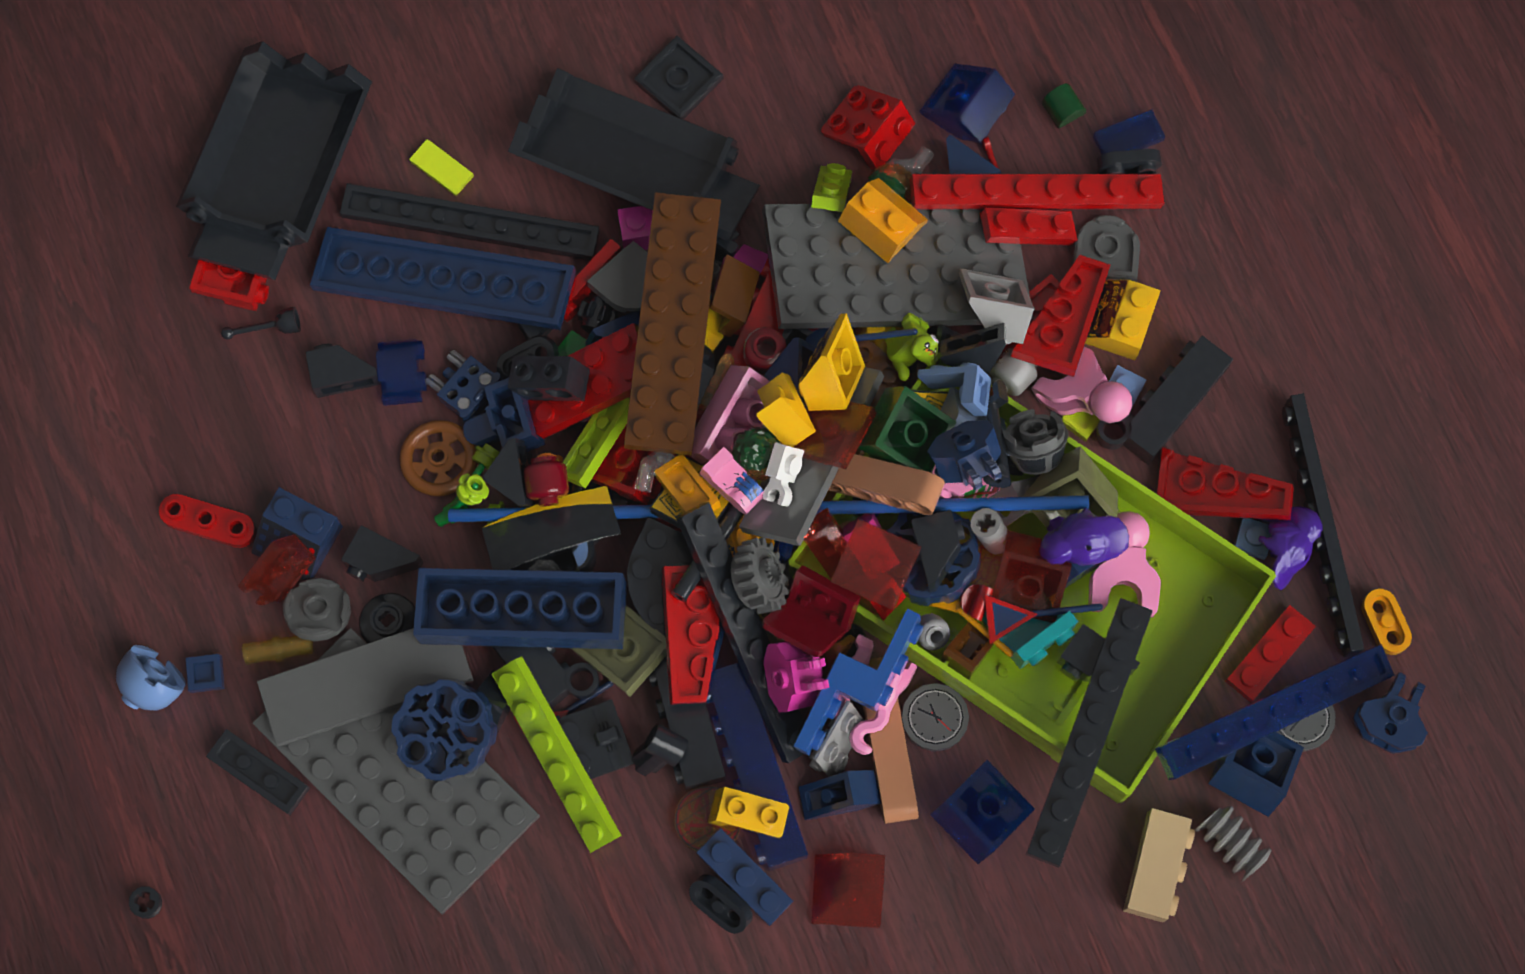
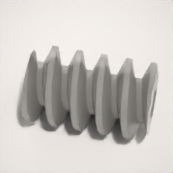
M1232 806L1223 809L1218 808L1195 831L1208 829L1204 841L1218 840L1213 851L1219 852L1226 849L1227 852L1222 861L1226 863L1235 860L1236 863L1232 872L1237 873L1244 870L1246 873L1241 881L1243 882L1267 861L1271 849L1268 847L1258 850L1262 842L1260 837L1248 839L1252 828L1249 826L1241 830L1239 829L1243 818L1241 816L1233 819L1229 818L1234 810Z

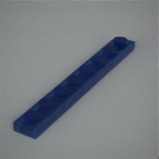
M1377 645L1155 748L1168 780H1174L1395 676L1382 645Z

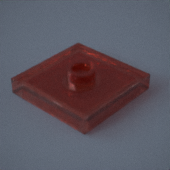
M851 401L846 410L809 411L807 409L809 418L816 431L794 446V448L804 450L802 456L804 459L847 469L876 412L871 406Z
M859 518L831 582L894 610L922 546Z

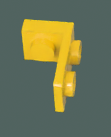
M722 787L715 791L708 823L720 827L728 824L780 838L783 835L789 805L728 787Z

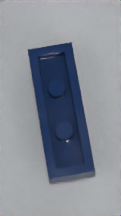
M721 828L695 852L738 896L748 903L750 908L768 926L794 902Z

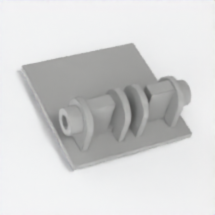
M846 701L836 720L835 718L831 719L828 725L831 729H825L827 736L824 738L822 745L818 751L814 750L809 757L811 759L809 766L818 772L823 770L828 777L837 775V773H841L845 769L848 762V754L852 748L849 738L850 733L855 725L864 720L850 701Z

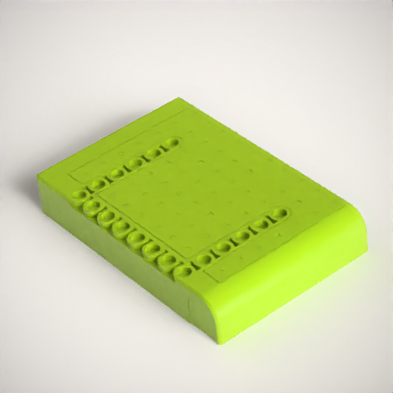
M937 353L934 359L935 365L950 367L941 362L940 353ZM918 379L911 390L949 392L950 388L931 389ZM1009 396V402L999 407L1000 417L1005 419L1006 428L1010 425V417L1028 410ZM1068 436L1064 453H1068L1081 446L1118 491L1117 514L1131 511L1140 514L1146 520L1150 531L1148 543L1144 546L1146 548V560L1161 579L1158 610L1154 617H1150L1135 659L1140 664L1133 674L1129 675L1090 785L1116 803H1123L1133 793L1276 575L1273 570L1253 557L1248 556L1247 553ZM864 454L865 457L872 458L868 454ZM1025 473L1020 476L1010 475L1011 482L1036 477ZM837 493L832 501L864 499ZM977 511L955 513L962 518L969 519L971 522L972 516ZM1000 511V513L1005 517H1008L1011 512ZM1033 512L1024 514L1007 526V534L1017 539L1026 551L1028 571L1044 559L1039 553L1040 545L1044 536L1049 532ZM875 513L884 533L885 530L891 528L897 521L899 513ZM863 514L821 515L804 538L801 546L797 548L789 559L788 570L790 576L794 579L796 571L804 565L849 590L845 584L862 565L856 556H846L837 550L834 544V534L840 524L846 521H854ZM964 533L965 539L960 540V544L968 541L969 536ZM1006 537L1003 541V554H992V556H998L1003 560L1007 555L1006 546L1016 555H1010L1015 560L1009 556L1003 560L1005 562L1003 565H1011L1022 570L1025 567L1022 551L1014 541ZM911 544V546L913 547L914 551L916 552V549H917V548L915 547L914 544ZM982 549L981 560L984 563H989L992 559L990 553ZM981 564L980 572L983 569L981 576L985 578L987 565ZM900 565L894 569L893 574L897 577H905L910 573L911 569L906 565ZM991 566L990 572L992 573H989V577L992 576V578L988 580L989 584L985 582L983 584L994 589V591H1002L1004 588L1005 590L1009 589L1020 580L1024 570L1020 576L1014 579L1012 584L1007 586L1001 582L1000 577L998 579L995 577L993 567H995L996 575L999 577L1000 566ZM1002 567V569H1001V574H1002L1001 577H1002V576H1006V575H1010V574H1008V572L1005 571V569H1004V568H1007V567ZM1008 568L1011 574L1017 573L1015 570ZM1027 571L1026 577H1025V579L1023 580V582H1024L1026 579L1031 578L1030 575L1028 574V571ZM1094 571L1052 596L1051 600L1058 608L1088 605L1089 580ZM1012 578L1002 580L1005 583H1010L1012 581ZM1123 584L1115 585L1111 588L1108 604L1103 611L1072 613L1078 620L1077 625L1073 629L1075 635L1081 626L1085 624L1105 638L1120 598L1138 604L1135 591ZM1008 593L1000 594V595H994V594H992V595H993V597H995V598H997V599H1001L1003 596H1005V595L1008 594ZM906 596L883 621L860 604L858 605L853 623H856L888 646L907 608L919 613L920 617L929 613L939 615L949 626L950 637L948 642L938 650L925 649L918 641L915 645L910 643L905 652V655L909 657L908 660L1044 751L1050 758L1058 763L1060 762L1089 683L1081 679L1077 681L1070 679L1061 672L1062 666L1057 663L1074 636L1060 647L1055 643L1046 650L1048 655L1032 667L1028 663L1021 669H1019L1011 657L1007 656L994 644L968 680L950 668L948 660L945 663L940 661L945 649L968 623L959 613L932 606L917 605L911 603L910 599ZM976 619L986 629H988L987 626L983 623V621Z

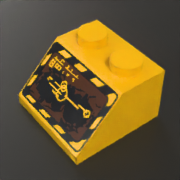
M1106 280L1085 344L1135 361L1142 347L1161 290L1132 280Z
M847 313L840 314L821 338L813 356L809 359L803 377L799 380V393L801 397H804L809 411L846 410L865 368Z

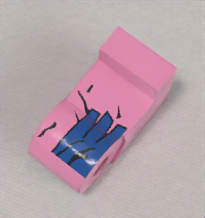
M724 447L702 467L699 473L743 514H747L763 498V489L747 475V472L733 459V456Z

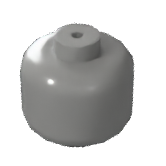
M933 613L921 616L920 624L924 628L918 640L919 644L928 650H938L944 647L950 637L948 624L939 615Z

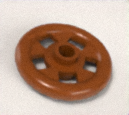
M445 420L426 422L415 428L402 445L400 451L402 474L415 490L429 496L453 494L456 492L459 478L467 473L472 475L477 468L478 463L472 459L477 451L475 449L476 445L471 444L465 438L463 427L456 423ZM442 433V442L438 441L429 444V435ZM459 441L464 448V452L456 456L450 444ZM415 449L424 450L422 454L423 462H413ZM435 453H443L444 458L442 461L435 462L433 460ZM454 464H457L462 470L454 479H451L446 472L450 471ZM425 470L438 474L434 483L422 478Z

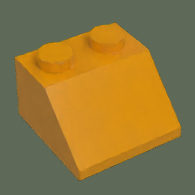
M880 178L867 182L847 203L838 220L840 224L887 263L928 221L924 215Z

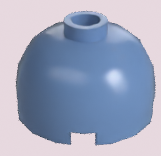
M142 645L132 646L121 659L116 672L117 686L123 695V702L133 709L160 710L169 706L180 696L186 686V681L174 664L168 660L166 666H164L155 659L159 655L158 652Z

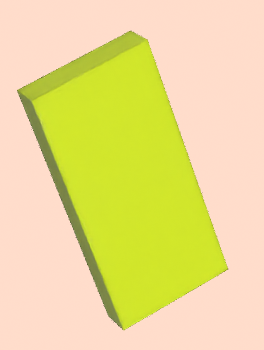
M428 139L409 159L413 165L454 196H457L474 177L471 171Z

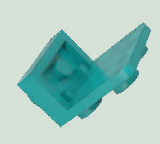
M1034 578L1026 579L1000 599L1030 611L1058 608ZM985 611L982 621L988 628L987 613ZM1071 611L1065 615L1033 617L999 640L1013 651L1014 654L1011 658L1019 669L1028 663L1033 667L1048 655L1046 652L1048 648L1055 643L1060 647L1075 635L1073 629L1077 625L1078 620Z

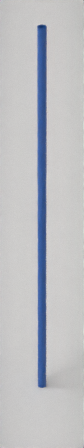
M1089 495L942 498L938 500L934 512L948 510L952 512H971L984 508L993 509L994 511L1089 509ZM868 500L823 501L816 515L916 512ZM651 505L613 506L617 519L659 518L651 514L649 509ZM529 507L449 509L448 520L449 522H491Z

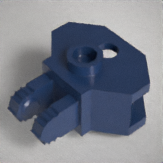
M988 420L966 421L936 436L927 451L929 457L936 465L935 475L941 477L945 483H963L965 486L970 484L973 489L978 490L983 487L982 477L989 474L994 481L1002 478V473L996 463L1002 452L995 429Z
M1400 672L1394 678L1385 695L1379 699L1362 703L1357 707L1352 718L1362 739L1391 754L1415 750L1417 746L1423 744L1428 733L1418 714L1420 709L1418 703L1426 686L1420 682L1414 685L1408 700L1398 696L1406 681V675Z

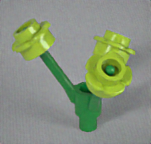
M485 444L483 448L475 447L477 451L472 459L479 465L472 475L467 473L459 478V484L456 488L457 496L452 502L443 507L442 512L434 516L438 526L443 527L449 523V509H470L469 505L479 504L482 502V499L488 497L489 488L480 475L484 469H489L500 453L488 444ZM500 501L499 504H489L488 508H504L505 505L503 501Z

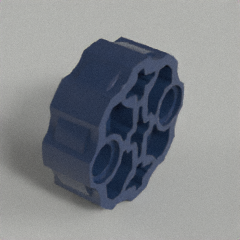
M952 512L954 520H961L964 533L969 536L967 542L960 544L961 551L944 577L949 581H954V586L949 588L948 585H943L941 582L937 591L929 593L913 529L909 528L908 525L912 523L911 520L928 515L899 513L897 521L891 528L885 530V535L901 562L887 570L886 573L895 579L911 603L927 607L932 603L939 602L949 604L959 599L970 583L977 579L981 558L978 551V538L971 529L969 519L962 518L957 513ZM911 544H914L915 547L917 548V549H916V552L914 551V549H913V547L911 546ZM900 565H906L911 569L910 573L905 577H897L893 574V571Z
M446 678L439 679L437 682L417 685L404 696V702L399 711L393 715L391 732L396 738L398 746L397 755L406 767L414 768L422 773L426 779L444 781L451 777L473 772L484 763L485 756L490 747L496 742L497 725L493 721L490 701L482 692L474 690L462 680ZM433 694L426 703L428 708L416 710V707L422 701L420 696ZM444 695H445V699H444L443 706H444V708L447 710V712L450 714L449 716H448L447 713L444 711V709L441 707V704H442L443 696H444ZM468 699L475 700L479 706L478 714L474 718L469 717L464 710ZM422 717L424 721H415L413 718ZM449 723L448 734L441 736L439 733L442 729L441 724ZM459 729L462 730L466 737L477 738V741L468 742ZM414 741H419L425 748L424 756L420 760L416 759L411 753V746ZM474 748V751L468 757L469 762L457 765V762L460 760L459 758L463 755L461 751Z

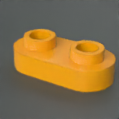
M1375 589L1363 599L1361 610L1373 638L1382 652L1389 655L1400 654L1409 647L1412 640L1410 628L1395 596L1388 590ZM1373 603L1381 604L1383 612L1377 613L1374 611ZM1388 633L1396 636V644H1392L1387 640Z

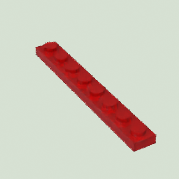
M912 174L910 177L912 206L915 209H1161L1164 205L1161 174Z

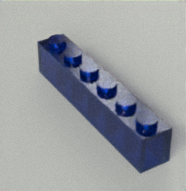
M738 662L714 670L711 673L706 704L713 702L717 715L711 716L716 735H724L727 747L722 748V753L727 767L734 766L738 779L732 781L734 789L789 805L782 837L775 838L756 832L760 844L754 845L759 864H767L768 870L772 871L807 859L808 852L760 710Z

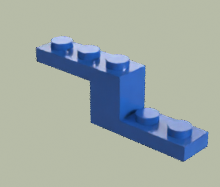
M907 608L877 670L839 653L827 677L829 688L821 689L794 744L796 750L808 756L812 749L819 750L826 735V732L822 729L828 718L834 719L841 705V701L837 699L839 694L877 712L880 705L884 707L887 705L894 690L889 685L895 674H902L909 657L905 655V652L910 643L914 645L917 643L924 626L920 624L921 617L919 613Z

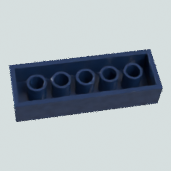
M418 568L413 635L420 644L623 649L627 583L623 573Z

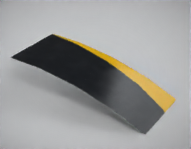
M603 486L558 498L559 504L554 506L541 507L537 504L484 526L482 531L492 569L509 570L557 550L620 534V528L607 487Z

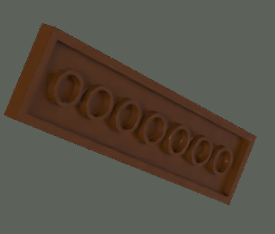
M655 192L624 449L692 456L721 199Z

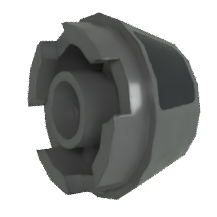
M1030 409L1010 417V425L1003 430L1006 454L1015 467L1027 474H1042L1057 468L1062 462L1069 434L1061 416L1054 411H1051L1050 416L1035 414V409Z

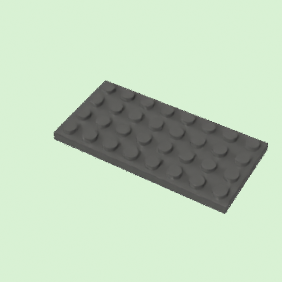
M765 204L762 209L778 329L830 328L842 313H847L852 328L903 327L901 322L908 313H912L918 318L921 317L929 326L983 325L968 302L959 276L960 268L1023 280L1029 294L1021 244L986 243L980 216L984 209H916L928 221L889 263L885 262L838 222L842 212L812 208V204Z
M350 628L318 660L366 645V643ZM423 699L421 703L418 704L419 706L416 707V710L420 708H428L426 702ZM401 705L280 747L276 745L267 712H263L253 724L442 915L540 817L485 761L479 768L469 774L458 775L444 781L426 779L422 773L414 768L406 767L397 755L398 746L396 738L391 732L393 715L399 711ZM422 717L413 718L415 721H424ZM447 723L441 724L440 735H447V730L450 726ZM414 741L411 746V753L416 759L420 760L425 753V748L419 741ZM474 750L461 751L463 755L459 758L460 760L457 762V765L469 762L468 757Z

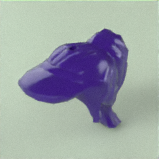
M1292 506L1291 520L1254 518L1269 525L1268 529L1271 537L1259 536L1258 541L1269 549L1271 557L1276 559L1272 567L1276 577L1272 583L1278 590L1285 589L1294 574L1307 564L1312 554L1313 543L1320 537L1323 531L1321 519L1310 508Z
M1084 508L1081 513L1070 514L1065 519L1058 516L1050 520L1047 527L1049 532L1041 541L1039 553L1050 564L1061 565L1066 561H1070L1073 564L1082 566L1094 565L1116 558L1129 547V533L1126 525L1118 517L1110 515L1097 517L1088 508Z

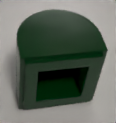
M1069 83L1056 87L1042 101V105L1058 129L1086 114V108Z

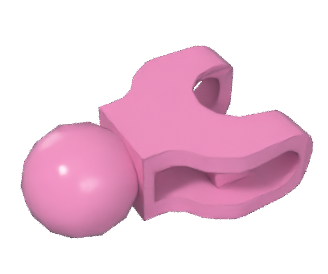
M1085 346L1074 377L1067 375L1059 380L1041 377L1031 387L1037 400L1059 415L1086 412L1092 416L1093 414L1096 415L1101 421L1114 423L1124 419L1132 408L1130 391L1122 383L1108 382L1106 375L1103 374L1094 352Z
M1131 511L1121 512L1117 514V517L1127 527L1129 547L1118 557L1102 563L1090 576L1088 605L1100 603L1103 605V609H1105L1108 604L1111 588L1115 585L1123 584L1135 591L1138 605L1153 610L1151 617H1154L1159 605L1161 579L1146 560V548L1144 546L1148 543L1150 536L1149 525L1138 513Z

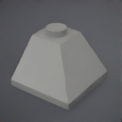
M960 268L959 276L968 302L983 326L987 328L1005 323L1006 344H1011L1012 342L1023 344L1034 311L1023 280Z

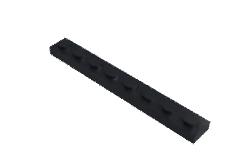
M353 184L346 185L340 211L342 218L585 260H592L595 256L600 233L599 226Z
M1304 393L1291 395L1285 403V407L1282 408V417L1285 426H1290L1292 438L1289 440V446L1292 456L1297 457L1299 464L1297 481L1300 489L1305 490L1307 501L1304 502V507L1315 511L1321 519L1323 531L1320 537L1313 543V548L1315 552L1320 554L1322 564L1319 565V575L1321 582L1327 584L1330 596L1327 597V609L1331 617L1334 616L1337 629L1334 630L1335 643L1338 649H1342L1344 657L1355 656L1365 648Z
M701 503L675 518L783 763H790L804 754L796 750L794 744L805 722L799 709L779 712L769 696L763 661L770 641L762 627L756 609L746 606L737 595L731 576L732 553L710 503Z
M1120 598L1027 849V856L1057 868L1060 867L1153 610Z

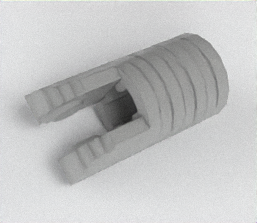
M984 508L978 510L971 519L973 533L988 552L994 555L1002 553L1004 550L1003 541L1007 536L1006 525L999 514L993 509Z

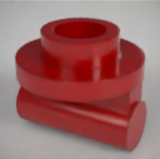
M982 584L969 585L960 596V607L970 617L982 621L986 611L984 594L993 597L994 589Z

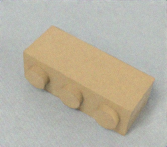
M1154 808L1147 812L1123 912L1162 923L1168 920L1169 915H1175L1179 902V896L1174 895L1177 882H1183L1187 869V863L1182 862L1185 849H1191L1195 836V830L1190 829L1192 819Z

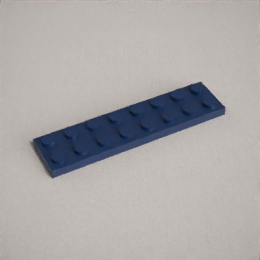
M327 227L310 286L315 291L561 330L576 269L573 265Z

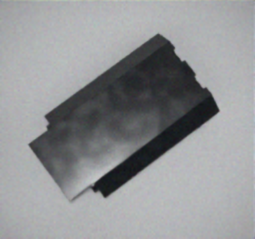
M263 41L245 47L176 205L177 208L186 213L190 220L201 223L188 257L276 280L288 248L306 243L310 238L372 81L350 64L329 71L306 52L286 59Z
M558 68L546 97L538 94L527 124L519 122L508 152L650 210H653L655 192L721 199L717 237L727 241L731 238L760 188V185L726 172L728 165H734L739 153V148H736L737 141L733 138L722 136L575 77Z

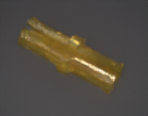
M280 635L272 636L270 640L244 643L242 651L245 664L250 665L271 660L283 662L284 658L313 654L314 647L313 641L301 639L298 636L281 638Z

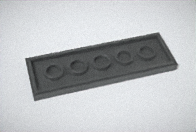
M864 368L846 410L807 411L816 431L794 446V448L804 450L802 456V467L796 476L795 483L789 482V488L792 491L790 505L786 507L777 504L780 497L779 492L776 494L774 502L763 500L762 498L744 515L739 525L743 533L801 546L884 379L881 370ZM765 475L760 484L763 491L769 483L770 476Z
M413 628L257 681L276 745L280 747L400 706L404 702V696L417 685L437 682L439 679L446 678L462 680L464 683L473 681L462 645L420 644L413 635Z

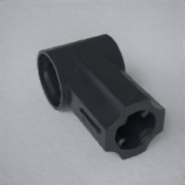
M657 723L648 734L645 742L634 751L631 760L635 764V771L646 776L649 773H657L666 764L674 767L682 758L688 745V739Z

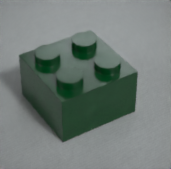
M906 386L885 388L856 447L874 459L931 472L935 463L928 455L929 447L936 436L954 428L957 422Z

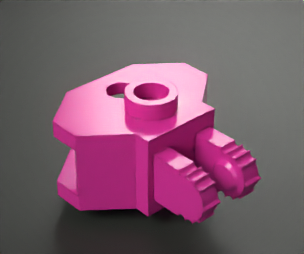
M787 641L768 644L763 662L769 696L778 711L789 712L814 706L819 690L829 688L828 679L824 680L822 678V667L826 666L825 658L808 655Z

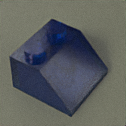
M954 63L919 112L958 139L980 143L989 134L991 127L999 116L1005 112L1015 93L994 68Z
M987 759L930 815L979 864L991 855L1035 808Z

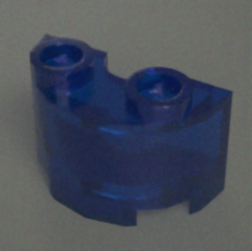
M408 339L378 342L379 351H376L378 382L381 381L383 405L423 402L422 391H427L426 372H419L420 360H425L423 340Z

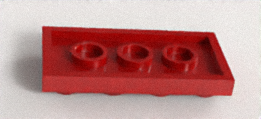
M632 323L568 355L590 369L585 401L528 400L536 434L544 439L630 397L639 326Z

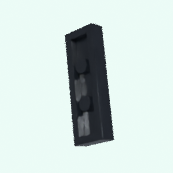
M228 729L225 730L206 756L289 816H291L310 789L308 785Z

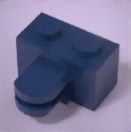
M509 378L484 388L489 406L485 407L486 412L466 420L463 428L465 438L471 444L481 448L485 444L492 445L497 442H501L503 448L509 439L514 438L525 441L527 452L546 445L545 440L536 434L528 400L507 388Z

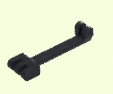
M997 380L990 388L986 416L995 429L1002 452L996 461L1002 473V478L994 481L989 474L982 478L986 484L992 487L1007 488L1011 485V478L999 407L1009 401L1006 385L1002 380Z

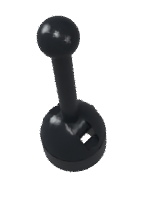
M295 306L285 308L276 314L274 321L234 329L224 327L221 331V336L229 340L234 335L276 327L284 334L297 333L301 331L299 314Z

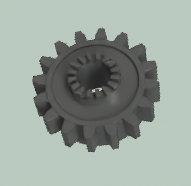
M757 537L742 542V545L737 547L738 552L733 556L731 562V576L737 595L746 606L751 609L756 608L758 614L780 610L781 605L786 604L784 596L789 594L785 587V582L789 581L783 574V570L786 568L785 564L779 562L780 553H774L773 543H767L764 537L759 539Z

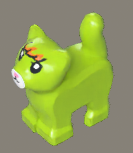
M912 313L905 315L901 324L904 330L917 329L916 335L884 338L887 344L888 359L892 361L893 367L898 372L899 379L902 381H906L909 378L910 370L908 367L917 360L929 367L935 365L934 359L938 353V339L934 335L927 333L929 324L923 321L921 317L918 318ZM892 327L888 331H896V328Z

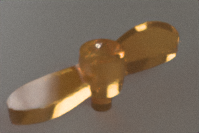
M725 354L719 360L716 373L712 376L699 405L701 411L706 410L730 366L734 365V357L731 354Z

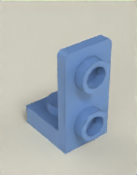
M962 363L958 367L933 365L930 369L918 370L917 377L931 389L960 387L959 398L961 404L975 417L987 416L992 378L979 365L974 363Z

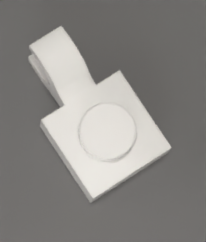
M775 442L765 474L770 476V480L764 489L763 500L774 502L775 496L779 492L780 497L777 504L786 507L790 505L792 491L789 488V482L795 483L796 476L802 467L804 450Z

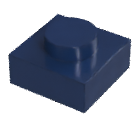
M212 654L186 658L188 691L190 693L225 689L222 655Z

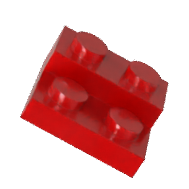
M202 260L197 262L189 287L192 293L221 299L227 305L256 312L259 304L264 305L269 294V286L265 285L267 278Z
M625 426L594 474L591 482L606 486L624 498L647 505L650 499L658 496L661 489V483L657 480L654 471L677 455L624 449Z

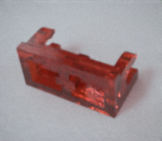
M826 508L816 514L804 541L823 566L830 579L836 577L833 581L838 585H843L860 574L861 576L864 575L866 571L845 540L842 528L829 509Z
M295 534L272 541L238 587L244 593L251 592L252 590L260 592L262 596L255 602L258 605H266L274 601L280 603L316 557Z

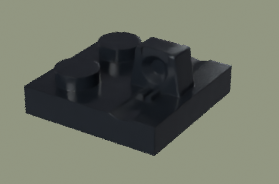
M612 699L557 719L590 780L634 765V762L631 760L632 754Z

